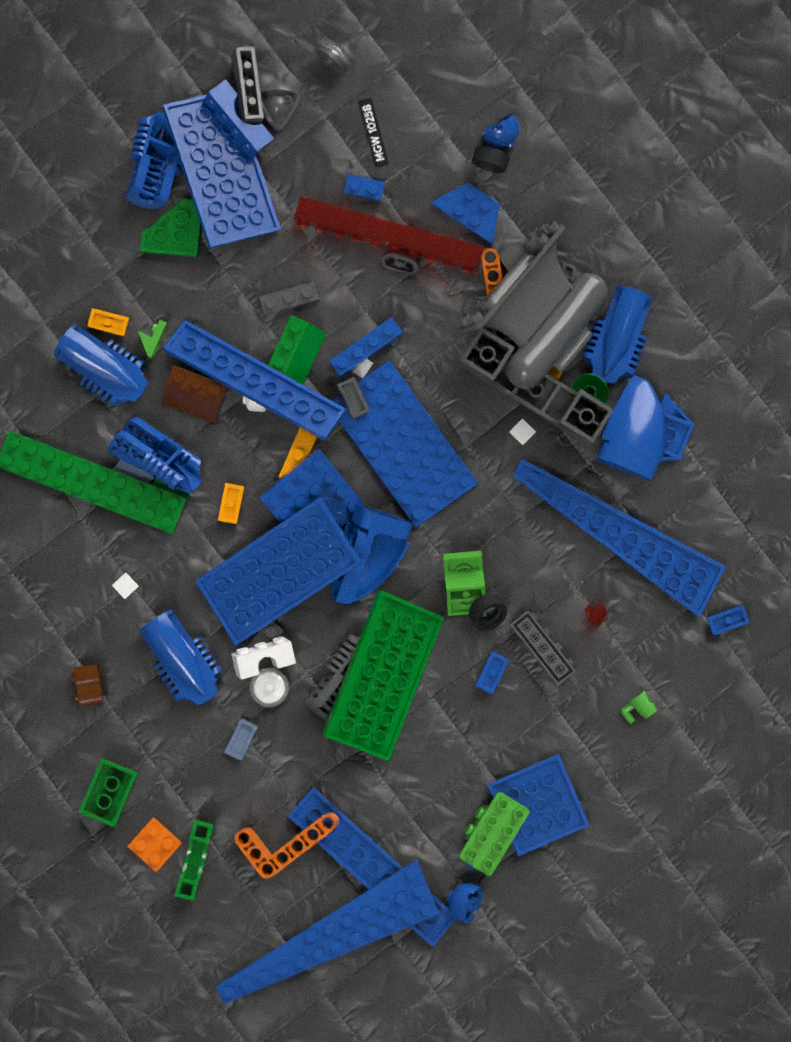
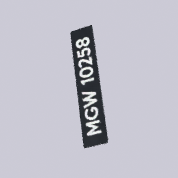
M372 98L359 100L358 104L375 168L389 165Z

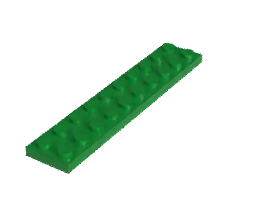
M10 430L0 452V468L170 534H174L187 498Z

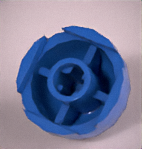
M511 113L501 118L495 125L489 126L482 132L485 141L493 148L500 149L506 147V149H509L516 144L515 139L519 136L520 125L516 117Z
M463 883L458 885L454 891L451 890L447 897L449 910L459 921L467 924L474 919L475 916L472 913L474 910H479L483 897V891L480 890L482 889L480 886Z

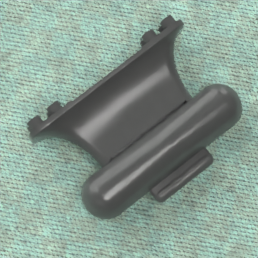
M555 220L550 221L546 226L540 224L534 230L538 236L536 238L531 236L525 240L524 244L527 249L522 253L521 258L487 298L482 302L476 300L471 304L470 309L473 311L471 315L465 313L459 319V322L462 324L461 330L464 333L478 330L481 327H490L505 334L518 346V349L509 358L506 365L507 377L517 388L532 389L542 381L553 366L560 372L566 370L591 339L592 332L586 325L603 306L608 297L607 285L597 274L583 273L572 283L568 281L559 265L556 253L558 239L565 230V227L562 223L557 224Z

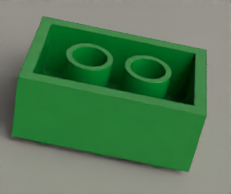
M101 758L79 813L112 827H117L139 773Z

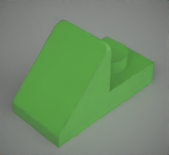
M159 320L158 324L155 323L151 330L152 337L138 331L146 353L151 360L154 359L167 330V322Z

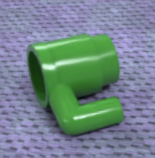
M642 691L621 709V714L631 724L636 720L630 713L634 708L645 719L655 713L657 708L647 693Z

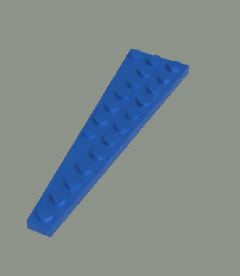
M523 459L521 460L513 475L516 480L700 618L726 566Z
M418 860L413 861L218 984L216 987L223 1004L439 915L440 913Z

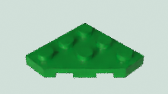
M193 199L181 200L172 210L159 218L155 224L142 232L141 253L198 258L201 223Z

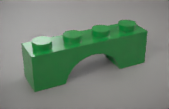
M194 820L185 862L175 892L176 897L191 901L196 899L215 824Z

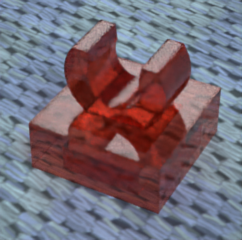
M588 604L584 610L590 616L588 618L589 622L596 628L601 625L609 613L600 604L596 608Z

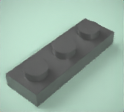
M314 281L259 296L265 316L320 301Z

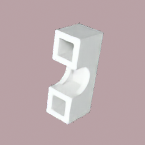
M284 637L274 638L273 642L257 643L253 648H240L236 650V653L231 654L236 676L241 680L259 675L258 664L264 657H271L272 665L278 669L296 663L291 641Z

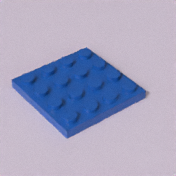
M319 448L315 449L259 496L280 523L320 497L340 528L352 518L356 504L365 506Z
M559 754L487 784L493 798L497 792H502L530 811L512 841L518 856L590 826Z

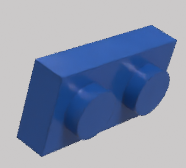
M348 174L344 194L381 202L385 182Z
M744 605L707 617L713 636L750 623Z
M492 651L475 686L493 694L509 659Z

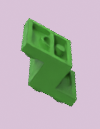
M482 551L443 554L448 616L469 614L472 603L485 595Z

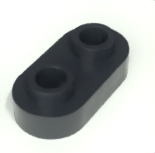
M394 250L384 252L381 259V264L385 269L405 275H414L419 268V261L415 256Z

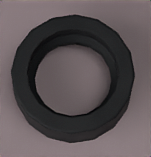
M478 146L475 148L472 163L486 171L505 173L510 157L499 150Z
M486 594L479 597L472 603L469 609L471 621L481 631L495 629L507 616L505 604L495 594ZM496 607L490 615L480 618L487 609Z

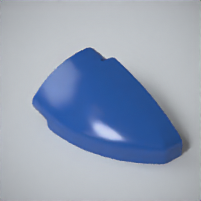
M633 376L618 400L605 427L602 439L607 442H602L596 458L608 467L652 481L658 463L661 464L666 442L665 418L659 398L649 381Z
M356 504L351 518L352 522H346L343 533L362 563L332 583V599L336 602L351 604L380 586L393 573L405 555L409 546V542L406 540H408L412 529V522L383 511Z

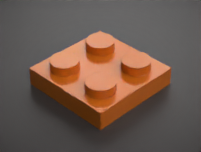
M153 817L127 847L157 872L180 847L182 842Z

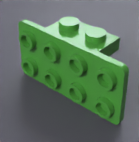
M497 792L488 807L483 805L482 808L479 807L477 809L473 823L466 827L463 838L467 839V842L459 853V858L484 874L491 876L529 815V809L504 793Z

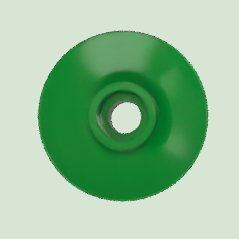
M583 374L576 378L572 385L573 390L578 392L583 390L604 404L608 400V386L597 375Z

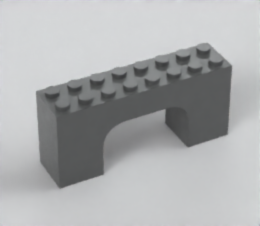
M481 327L461 359V368L591 448L614 410L583 390L575 391L548 374L532 389L517 388L509 381L506 374V365L509 358L515 352L514 347Z

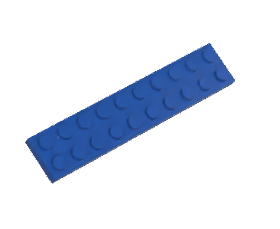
M186 320L182 322L164 346V352L324 441L328 439L346 413L344 407Z
M314 787L288 815L303 831L328 812L338 815L339 825L317 843L368 889H371L403 868ZM326 817L325 824L332 827L333 820ZM311 829V837L318 838V832ZM432 894L440 914L410 927L433 947L457 919L451 914L449 908Z

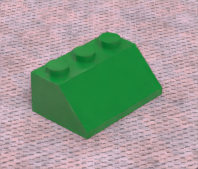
M291 315L268 366L304 385L326 333L310 323Z

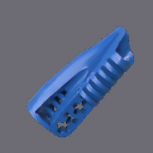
M155 112L153 116L147 118H140L133 143L134 146L132 147L133 152L130 155L135 160L125 198L136 206L148 209H158L166 204L174 175H180L182 172V166L165 115L161 112Z
M626 286L616 287L605 320H595L594 324L597 326L592 328L594 332H592L591 338L593 339H590L587 342L590 345L585 347V350L589 352H584L582 359L592 369V374L602 378L605 383L615 384L618 379L629 376L633 377L636 372L634 368L638 366V363L635 361H640L638 355H642L643 351L641 349L645 347V344L642 342H646L647 337L640 333L653 299L637 289Z
M74 324L59 341L55 348L54 356L83 376L80 385L85 386L87 384L86 389H92L93 394L98 392L97 396L99 398L104 396L103 400L105 402L110 399L109 404L112 407L128 400L136 402L148 385V381L144 378L145 362L142 359L136 362L137 356L133 355L131 357L132 353L130 351L125 354L126 349L124 347L120 349L121 345L118 343L113 347L114 340L111 339L105 345Z
M138 417L131 418L124 429L115 435L108 447V451L124 462L152 476H156V479L163 480L162 483L169 484L168 487L172 490L176 488L191 494L197 490L202 481L199 474L200 458L195 454L192 455L190 450L186 451L184 446H179L180 443H175L174 439H169L167 434L163 435Z
M172 610L159 615L139 630L160 662L154 667L155 671L163 667L164 669L157 674L162 676L167 673V675L161 680L165 682L171 678V681L165 686L169 688L175 684L169 692L172 694L179 690L173 696L176 702L179 700H192L198 706L209 701L218 692L215 684L223 670L220 666L211 669V667L217 664V661L213 660L209 664L207 663L213 658V655L210 654L205 658L203 657L209 652V649L206 648L201 652L199 651L206 646L203 642L196 646L202 640L201 637L192 641Z

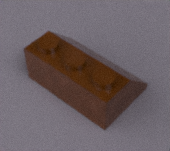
M173 365L166 384L162 404L216 423L229 388L218 381Z

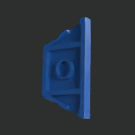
M466 183L432 202L433 206L492 246L499 203L470 183Z
M665 394L661 403L666 426V442L662 462L681 459L694 427V423L686 417L680 407L670 399L668 394Z

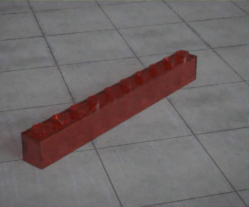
M300 196L294 216L297 225L302 227H308L309 225L316 227L315 229L320 232L326 233V231H331L338 237H352V240L356 242H371L370 245L381 248V246L389 247L388 250L407 252V254L416 258L418 256L425 257V260L428 262H443V265L449 268L461 267L462 271L467 273L477 272L483 251V246Z

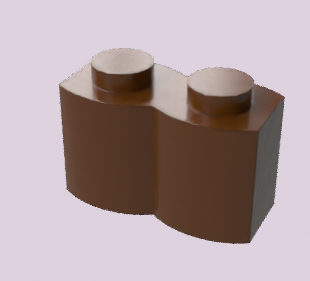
M98 664L75 667L74 672L71 673L72 682L77 685V691L74 692L75 702L79 703L81 707L104 703Z

